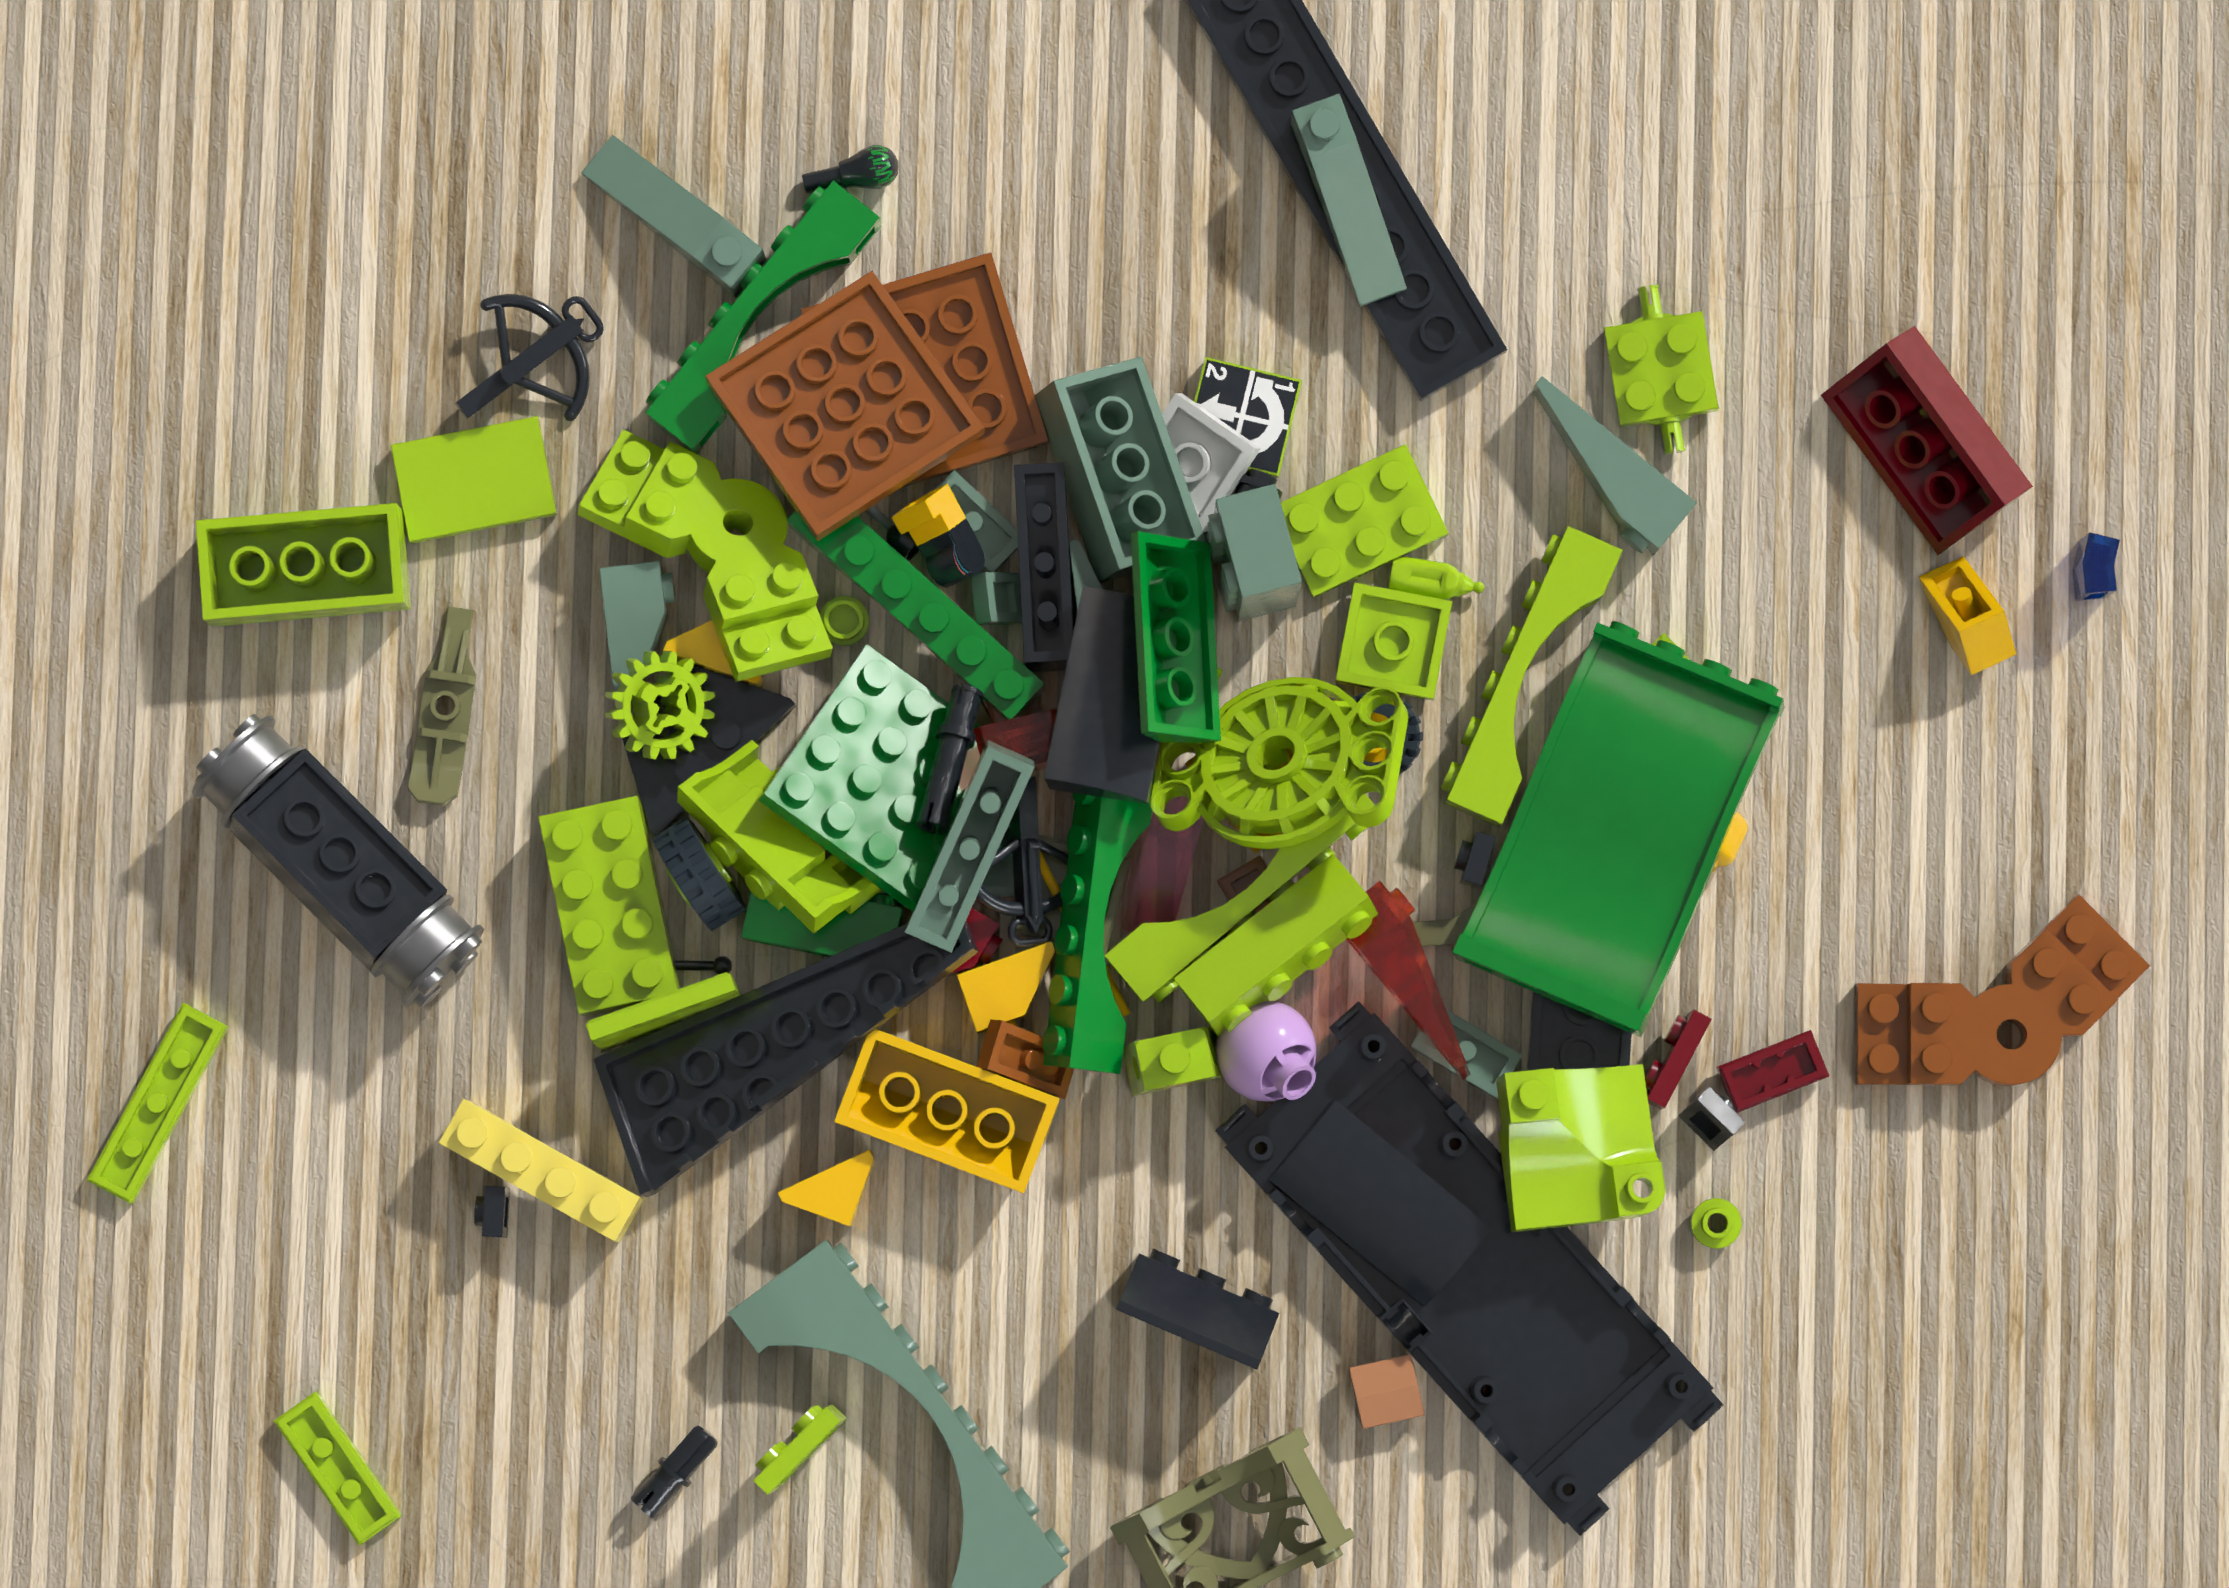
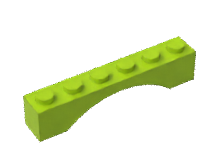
M1567 526L1562 538L1554 534L1552 535L1541 559V562L1549 565L1542 583L1534 579L1532 580L1521 604V607L1529 610L1522 628L1512 625L1501 652L1509 655L1503 672L1501 674L1492 670L1481 695V698L1489 701L1482 719L1472 716L1461 740L1462 744L1469 747L1461 765L1452 761L1440 789L1449 792L1444 804L1499 828L1502 825L1522 780L1515 749L1514 719L1517 696L1526 669L1537 650L1555 629L1577 612L1600 601L1621 556L1622 549L1570 526Z
M1366 794L1362 795L1356 803V809L1369 810L1375 806ZM1341 799L1332 808H1334L1341 801ZM1347 813L1336 825L1319 836L1294 846L1280 848L1264 872L1246 890L1224 905L1196 917L1172 922L1142 923L1105 954V957L1143 1002L1146 1003L1153 997L1160 1003L1179 987L1174 980L1178 974L1212 949L1229 932L1232 933L1255 915L1253 912L1268 899L1272 902L1295 884L1292 879L1306 867L1311 871L1330 855H1336L1331 846L1343 836L1347 835L1353 841L1369 827L1359 826L1353 821L1350 814Z

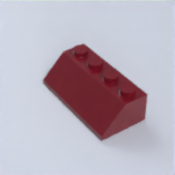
M1916 326L1884 344L1821 394V397L1937 555L1947 550L2033 487Z

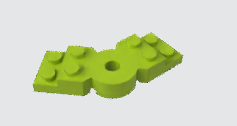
M623 429L580 502L577 515L665 558L685 554L688 549L694 561L709 573L703 598L736 682L830 658L833 647L816 607L818 593L803 555L784 545L788 521L784 507L779 499L766 487L750 480L737 478L721 480L715 462L671 441L663 449ZM726 529H739L743 533H745V535H733L729 533Z

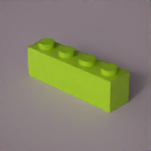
M1332 854L1178 974L1174 980L1190 1003L1216 1035L1220 1037L1225 1028L1228 1032H1231L1243 1020L1252 1015L1250 1007L1261 1002L1275 1001L1289 991L1293 983L1292 981L1308 969L1314 970L1322 966L1330 958L1334 948L1347 938L1353 939L1364 933L1371 925L1372 919L1378 915V912L1368 894L1337 857Z

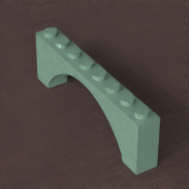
M829 1240L823 1241L728 1312L757 1353H762L770 1346H802L824 1349L852 1357L873 1366L894 1379L911 1393L930 1414L942 1433L953 1457L961 1488L963 1507L962 1542L958 1566L951 1588H1041L1068 1568V1564L1063 1559L1070 1552L1053 1528H1050L1045 1533L1033 1518L1040 1511L1023 1487L1014 1492L1002 1476L1009 1471L1005 1462L993 1446L984 1451L972 1434L978 1431L979 1427L962 1405L953 1410L942 1394L949 1389L948 1385L932 1364L923 1369L912 1353L919 1346L902 1323L893 1328L882 1314L889 1306L874 1285L870 1283L865 1288L862 1287L852 1273L859 1265L842 1242L833 1247Z

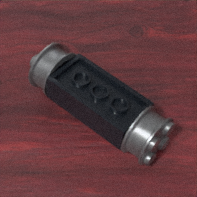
M255 714L251 715L235 730L233 736L236 739L223 751L218 747L213 749L197 765L196 769L200 774L195 780V785L191 792L195 798L205 796L224 815L222 825L225 828H230V832L374 977L383 974L404 995L401 1000V1004L404 1007L416 1003L420 1008H423L442 989L440 983L451 970L458 975L477 957L478 953L475 950L482 943L480 937L484 932V928L481 925L472 928L451 907L454 898L451 895H446L447 889L306 748L304 749L302 746L292 748L273 729L276 721L272 716H267L260 720Z

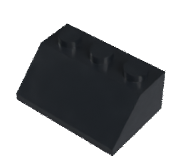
M1152 1248L1149 1257L1139 1253L1116 1310L1251 1368L1258 1369L1279 1316L1278 1312L1270 1309L1273 1299L1245 1288L1242 1297L1223 1289L1227 1281L1226 1279L1200 1268L1195 1277L1177 1270L1180 1262L1179 1259Z

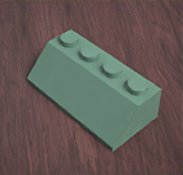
M1142 356L1054 380L1035 395L1055 461L1064 462L1066 492L1099 583L1133 573L1131 533L1140 531L1206 542Z

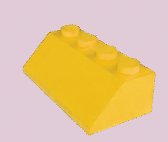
M875 1029L866 1036L834 1122L1024 1194L1051 1127L1060 1098Z

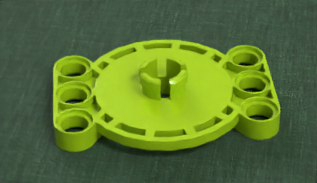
M1289 677L1269 680L1248 688L1226 702L1219 709L1221 741L1214 743L1161 742L1151 794V808L1163 827L1171 831L1185 830L1202 816L1211 829L1228 841L1244 847L1275 849L1294 846L1313 839L1336 825L1347 813L1350 814L1356 824L1363 827L1378 826L1386 821L1394 807L1408 724V711L1398 693L1391 688H1374L1356 703L1351 696L1335 685L1319 679ZM1326 695L1336 698L1339 701H1332ZM1384 704L1395 706V711L1389 719L1382 722L1371 720V715L1377 707ZM1285 748L1291 749L1294 754L1290 762L1289 753ZM1375 748H1385L1388 750L1386 758L1378 765L1367 766L1363 764V760L1369 751ZM1184 753L1196 754L1195 761L1189 768L1181 771L1172 769V765L1178 756ZM1289 762L1286 766L1278 769L1279 766ZM1378 792L1380 794L1379 802L1369 810L1356 809L1358 799L1365 793ZM1184 796L1188 798V802L1182 811L1172 815L1164 813L1166 804L1174 797ZM1341 799V801L1334 808H1332ZM1227 818L1234 825L1240 827V832L1227 828L1220 822ZM1257 832H1258V833H1267V834H1274V833H1281V832L1283 833V834L1272 835V836H1257V835H1256Z

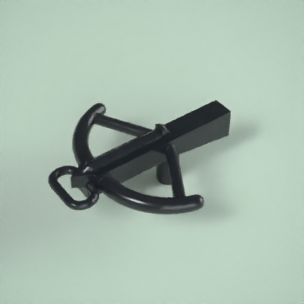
M501 294L483 299L480 303L481 309L484 311L494 309L502 368L455 402L456 406L468 419L510 386L516 384L568 406L564 417L567 421H574L584 406L590 383L588 360L577 336L584 342H594L599 339L604 331L601 319L589 303L579 296H573L564 302L562 315L565 320L545 303L525 295ZM573 304H580L594 322L596 331L593 334L587 335L583 332L581 324L584 318L575 319L569 313V308ZM504 307H514L530 311L542 318L552 328L550 332L512 360L510 357ZM565 346L572 357L576 371V387L573 398L527 379L524 376Z
M1030 776L1010 821V827L1007 828L1000 843L1002 848L996 852L989 868L990 870L1012 853L1015 901L997 898L983 886H981L976 897L982 905L994 912L1007 916H1016V919L1008 926V937L1013 945L1019 947L1042 945L1049 942L1053 934V927L1050 920L1044 917L1043 914L1061 908L1063 903L1061 891L1049 898L1042 899L1040 851L1067 865L1068 854L1039 839L1035 776ZM1040 924L1045 926V935L1040 938L1018 939L1015 935V929L1019 925H1026L1030 933H1037Z

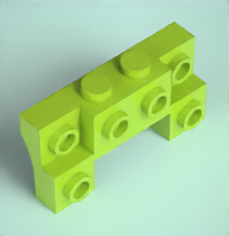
M751 740L723 762L705 771L696 772L679 785L677 802L711 834L710 846L719 861L727 867L732 865L745 878L748 888L757 898L761 900L766 898L778 911L786 906L812 933H815L843 910L852 914L882 889L835 855H831L825 860V850L818 843L758 801L781 767L779 766L774 771H771L758 759L759 746Z

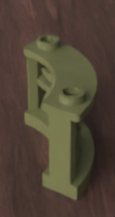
M1300 1427L1251 1450L1248 1454L1228 1465L1225 1463L1187 1483L1188 1486L1155 1500L1110 1526L1118 1544L1126 1543L1148 1588H1174L1168 1576L1183 1562L1192 1566L1184 1577L1183 1588H1186L1188 1584L1194 1581L1200 1582L1204 1588H1218L1217 1575L1227 1578L1244 1579L1229 1588H1259L1313 1561L1317 1569L1338 1559L1343 1555L1340 1546L1355 1537L1351 1528L1345 1530L1303 1450L1309 1446V1443ZM1283 1464L1299 1495L1287 1497V1483ZM1247 1482H1255L1260 1487L1257 1497L1265 1496L1270 1492V1501H1246L1242 1496V1487ZM1221 1492L1226 1501L1238 1510L1253 1514L1269 1512L1263 1539L1251 1561L1226 1559L1198 1549L1207 1540L1213 1528L1214 1506L1210 1497ZM1305 1504L1321 1537L1311 1542L1299 1541L1295 1537V1529L1301 1525L1309 1526V1523L1297 1516L1286 1518L1287 1508ZM1194 1513L1200 1516L1203 1525L1197 1536L1190 1543H1187L1181 1538L1188 1536L1192 1529H1185L1182 1526L1181 1520L1186 1514ZM1146 1533L1164 1550L1174 1556L1165 1567H1163ZM1279 1543L1288 1551L1294 1553L1269 1566Z

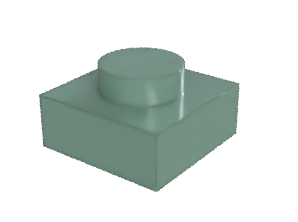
M983 572L971 577L976 623L979 625H1013L1022 623L1019 573Z

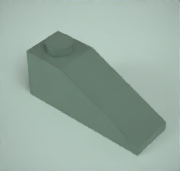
M659 561L599 568L612 675L614 672L627 675L629 673L626 665L627 659L635 658L644 664V651L657 650L669 617L667 603L676 602L672 572L663 573V567ZM612 678L613 689L617 691L620 685ZM631 700V713L633 716L634 710Z

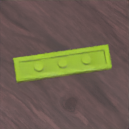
M184 1002L182 1003L87 1181L130 1204L135 1203L230 1026Z

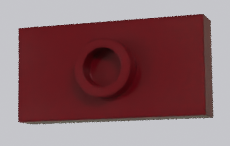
M1811 1030L1716 1067L1728 1099L1735 1108L1736 1113L1830 1077Z

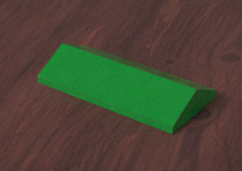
M1140 531L1131 533L1141 733L1159 742L1214 743L1221 741L1210 543Z

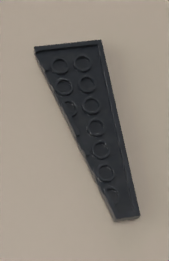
M967 919L952 953L905 933L907 923L594 1058L593 1060L639 1194L647 1198L658 1193L978 953Z

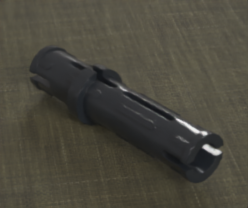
M961 684L953 685L944 723L937 727L935 738L938 739V747L920 814L916 821V826L920 830L930 834H935L936 826H938L937 833L939 835H944L948 832V824L967 752L975 745L976 735H974L973 729L984 695L983 692L973 686L965 685L962 694Z

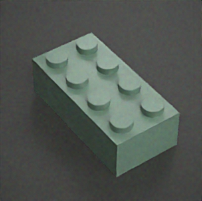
M1276 484L1216 499L1214 514L1208 515L1209 522H1207L1206 540L1207 543H1210L1213 564L1222 562L1219 589L1225 611L1235 610L1237 620L1240 622L1296 607L1302 580Z

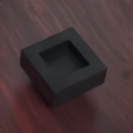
M1476 831L1472 842L1462 840L1454 869L1463 871L1459 883L1479 889L1484 879L1496 837Z
M1710 1087L1689 1103L1678 1115L1713 1151L1733 1136L1745 1123L1736 1113L1730 1101L1721 1095H1717Z
M485 1186L484 1196H476L474 1224L475 1226H482L483 1237L507 1238L510 1203L509 1187Z

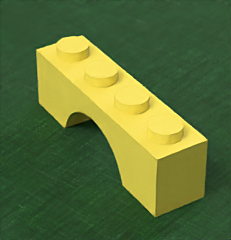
M466 1099L462 1100L438 1142L614 1242L622 1240L645 1199Z

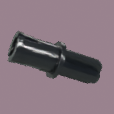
M699 1425L694 1427L667 1459L661 1457L658 1460L660 1467L639 1491L632 1495L631 1500L637 1506L643 1505L641 1510L651 1518L656 1519L659 1515L658 1513L682 1486L689 1487L691 1484L689 1478L717 1447L718 1442L714 1436Z

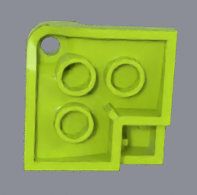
M1643 1064L1588 1069H1538L1504 1073L1496 1079L1502 1130L1498 1134L1511 1232L1633 1219L1647 1215L1661 1205L1665 1196V1182L1662 1161H1659L1655 1152ZM1636 1180H1640L1647 1185L1648 1194L1645 1198L1638 1197L1634 1193L1633 1184Z

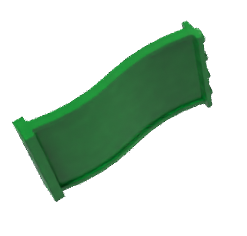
M1612 621L1610 627L1597 622L1593 630V637L1561 704L1496 863L1463 934H1460L1452 953L1459 961L1638 1037H1642L1649 1021L1650 1013L1699 905L1748 784L1785 706L1784 699L1776 696L1779 690L1767 682L1751 678L1749 684L1730 677L1732 670L1718 662L1704 659L1701 665L1683 658L1686 651L1674 644L1658 640L1656 646L1637 639L1639 632L1630 626Z

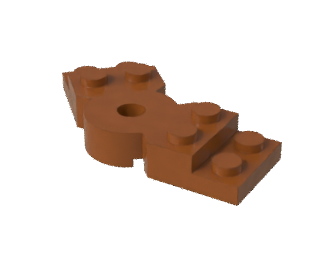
M2079 894L2005 965L2004 985L1987 989L1975 997L1961 983L1855 984V1085L1956 1086L1962 1084L1973 1072L1985 1082L1998 1086H2015L2030 1082L2043 1075L2052 1066L2059 1054L2062 1037L2084 1035L2150 965ZM2003 1021L2012 1022L2020 1031V1042L2014 1049L2004 1048L1998 1042L1997 1029Z

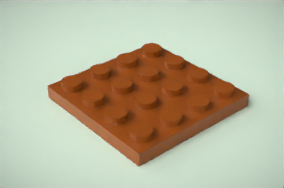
M991 252L883 284L886 291L985 428L983 436L903 487L950 474L953 470L957 472L1049 444ZM818 304L802 308L801 313H806Z
M870 271L705 376L706 384L817 541L966 447L985 433L982 423L873 271Z

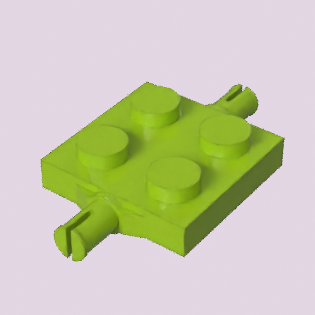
M1649 285L1652 305L1649 304L1646 286L1637 289L1643 317L1628 324L1604 327L1620 427L1644 423L1661 426L1664 454L1669 455L1673 454L1671 434L1674 435L1676 452L1686 451L1680 422H1684L1694 415L1719 411L1703 311L1681 315L1662 313L1658 290L1659 285Z

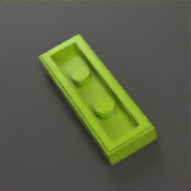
M317 1391L274 1420L280 1432L359 1546L403 1516Z

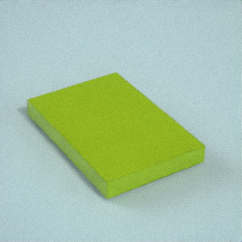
M538 416L391 444L407 534L411 544L558 515Z
M725 972L589 1020L586 1027L591 1041L601 1051H605L650 1035L742 994L739 985L732 975Z

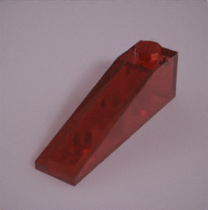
M1378 881L1366 891L1378 915L1372 919L1371 925L1364 933L1356 938H1347L1346 940L1460 1078L1464 1080L1471 1073L1417 931L1409 916L1415 909L1397 887L1389 892L1383 883Z

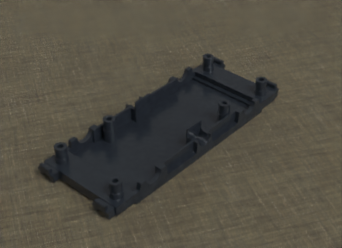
M1358 1001L1329 1027L1331 1033L1340 1043L1314 1066L1316 1079L1311 1089L1304 1096L1295 1100H1288L1286 1098L1276 1100L1259 1117H1256L1244 1104L1222 1123L1215 1132L1226 1143L1224 1148L1407 1352L1411 1354L1416 1362L1563 1524L1568 1523L1581 1536L1610 1509L1597 1495L1678 1420L1681 1419L1689 1429L1695 1432L1720 1410L1724 1404L1711 1391L1714 1389L1713 1386L1675 1346L1670 1337L1642 1310L1632 1295L1609 1274L1567 1226L1511 1232L1501 1153L1467 1117V1113L1443 1090L1424 1065L1410 1053L1375 1013L1371 1015ZM1374 1041L1378 1044L1379 1049L1377 1052L1373 1053L1368 1050L1369 1042ZM1337 1100L1492 1227L1491 1231L1426 1307H1423L1268 1180L1330 1101ZM1452 1138L1459 1141L1460 1147L1458 1150L1450 1148L1449 1141ZM1257 1143H1264L1267 1150L1264 1154H1258L1255 1151ZM1681 1380L1685 1384V1389L1679 1393L1675 1385ZM1483 1385H1489L1491 1388V1393L1487 1397L1482 1396L1480 1392ZM1567 1483H1570L1573 1487V1491L1569 1495H1565L1562 1490L1563 1486Z

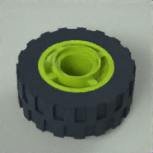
M686 816L653 837L655 847L667 867L666 870L672 882L690 907L692 906L708 929L714 931L746 910L742 897L732 882L733 877L728 868L719 861L710 846L711 843L705 840L689 817Z

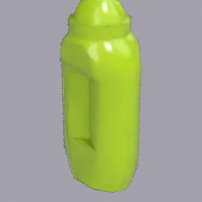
M1403 556L1393 559L1389 589L1449 600L1455 596L1461 597L1472 591L1480 594L1484 590V584L1480 581L1473 582L1464 572H1459L1456 567L1448 563Z

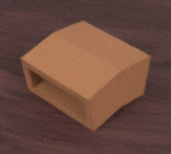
M1411 1354L1349 1368L1359 1419L1363 1429L1424 1416Z

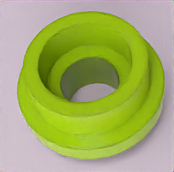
M1721 1198L1703 1201L1695 1208L1691 1217V1230L1694 1237L1702 1245L1714 1249L1724 1248L1732 1244L1738 1238L1742 1227V1220L1738 1209L1731 1202ZM1717 1213L1725 1218L1726 1226L1720 1233H1714L1708 1227V1219L1712 1214Z

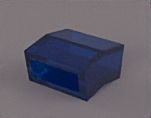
M2089 532L2079 540L2072 569L2075 601L2105 599L2117 591L2114 563L2120 539Z

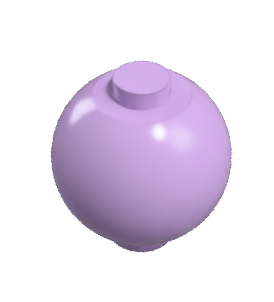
M1265 1001L1249 1008L1253 1013L1252 1015L1243 1020L1231 1032H1228L1225 1028L1220 1037H1217L1216 1060L1220 1073L1233 1090L1246 1098L1264 1102L1283 1098L1295 1100L1304 1096L1315 1082L1316 1072L1313 1068L1316 1061V1041L1314 1034L1304 1017L1288 1005L1275 1001Z

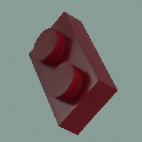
M1696 1010L1690 1011L1686 1019L1677 1015L1664 1042L1672 1045L1663 1063L1654 1059L1645 1075L1649 1104L1660 1110L1666 1107L1712 1020L1711 1018Z

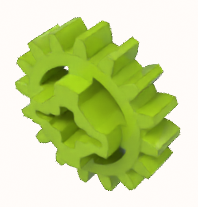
M644 651V664L638 659L629 658L626 660L629 670L627 675L613 673L612 678L620 686L617 691L605 692L606 698L615 701V708L605 712V718L617 719L619 725L612 731L614 737L624 738L629 736L625 746L626 750L637 752L643 747L644 758L656 759L660 751L663 758L675 759L676 746L682 751L691 752L694 750L690 737L692 735L706 737L708 733L700 723L702 718H714L715 713L704 709V702L711 700L715 695L714 692L702 691L700 687L708 678L706 673H690L694 666V660L682 658L677 662V654L673 651H664L661 658H659L656 651ZM659 671L666 672L665 676H659L656 683L651 684L642 680L649 674ZM686 692L688 695L689 707H687V701L685 696ZM657 696L662 697L660 702L666 707L663 714L658 713L659 707L654 703ZM631 700L634 710V717H632L631 713ZM669 726L677 729L676 732L667 737L653 738L655 734L660 735L664 727Z

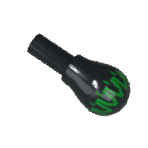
M870 145L850 158L840 161L838 166L802 174V179L807 194L814 192L819 186L824 190L827 189L832 181H835L840 186L843 185L845 188L882 189L889 186L898 175L899 166L895 154L888 147Z

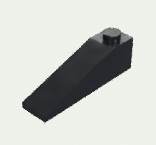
M1064 462L1014 465L1024 663L1031 672L1066 670L1075 627Z

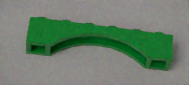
M832 181L826 190L819 186L809 196L802 207L806 214L797 226L793 228L787 225L779 233L771 245V249L775 253L763 267L757 263L749 270L739 286L744 290L732 306L725 302L715 312L708 323L712 331L701 344L695 340L685 349L677 361V364L682 368L670 382L665 379L661 380L646 399V403L650 405L645 412L648 419L684 448L698 454L726 420L727 412L706 384L705 376L736 357L742 340L758 316L778 296L800 281L829 269L851 265L882 227L880 217L835 181Z
M797 511L787 519L789 527L799 537L902 624L965 685L973 686L983 692V701L1011 727L1043 693L1045 684L858 516L819 541L813 536Z
M1155 773L1148 804L1073 793L1075 803L1072 827L1067 835V849L1069 851L1066 877L1061 885V899L1063 901L1060 927L1055 935V949L1057 951L1055 970L1048 992L1051 1003L1048 1027L1044 1032L1042 1041L1045 1052L1043 1065L1121 1074L1127 1024L1115 1002L1107 977L1103 948L1104 919L1110 890L1120 864L1135 840L1151 823V794Z

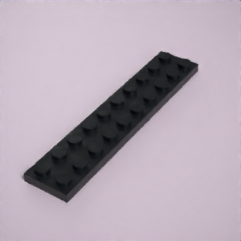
M1185 0L1348 277L1291 125L1292 110L1340 94L1407 287L1405 291L1364 306L1420 402L1505 354L1508 349L1302 0Z

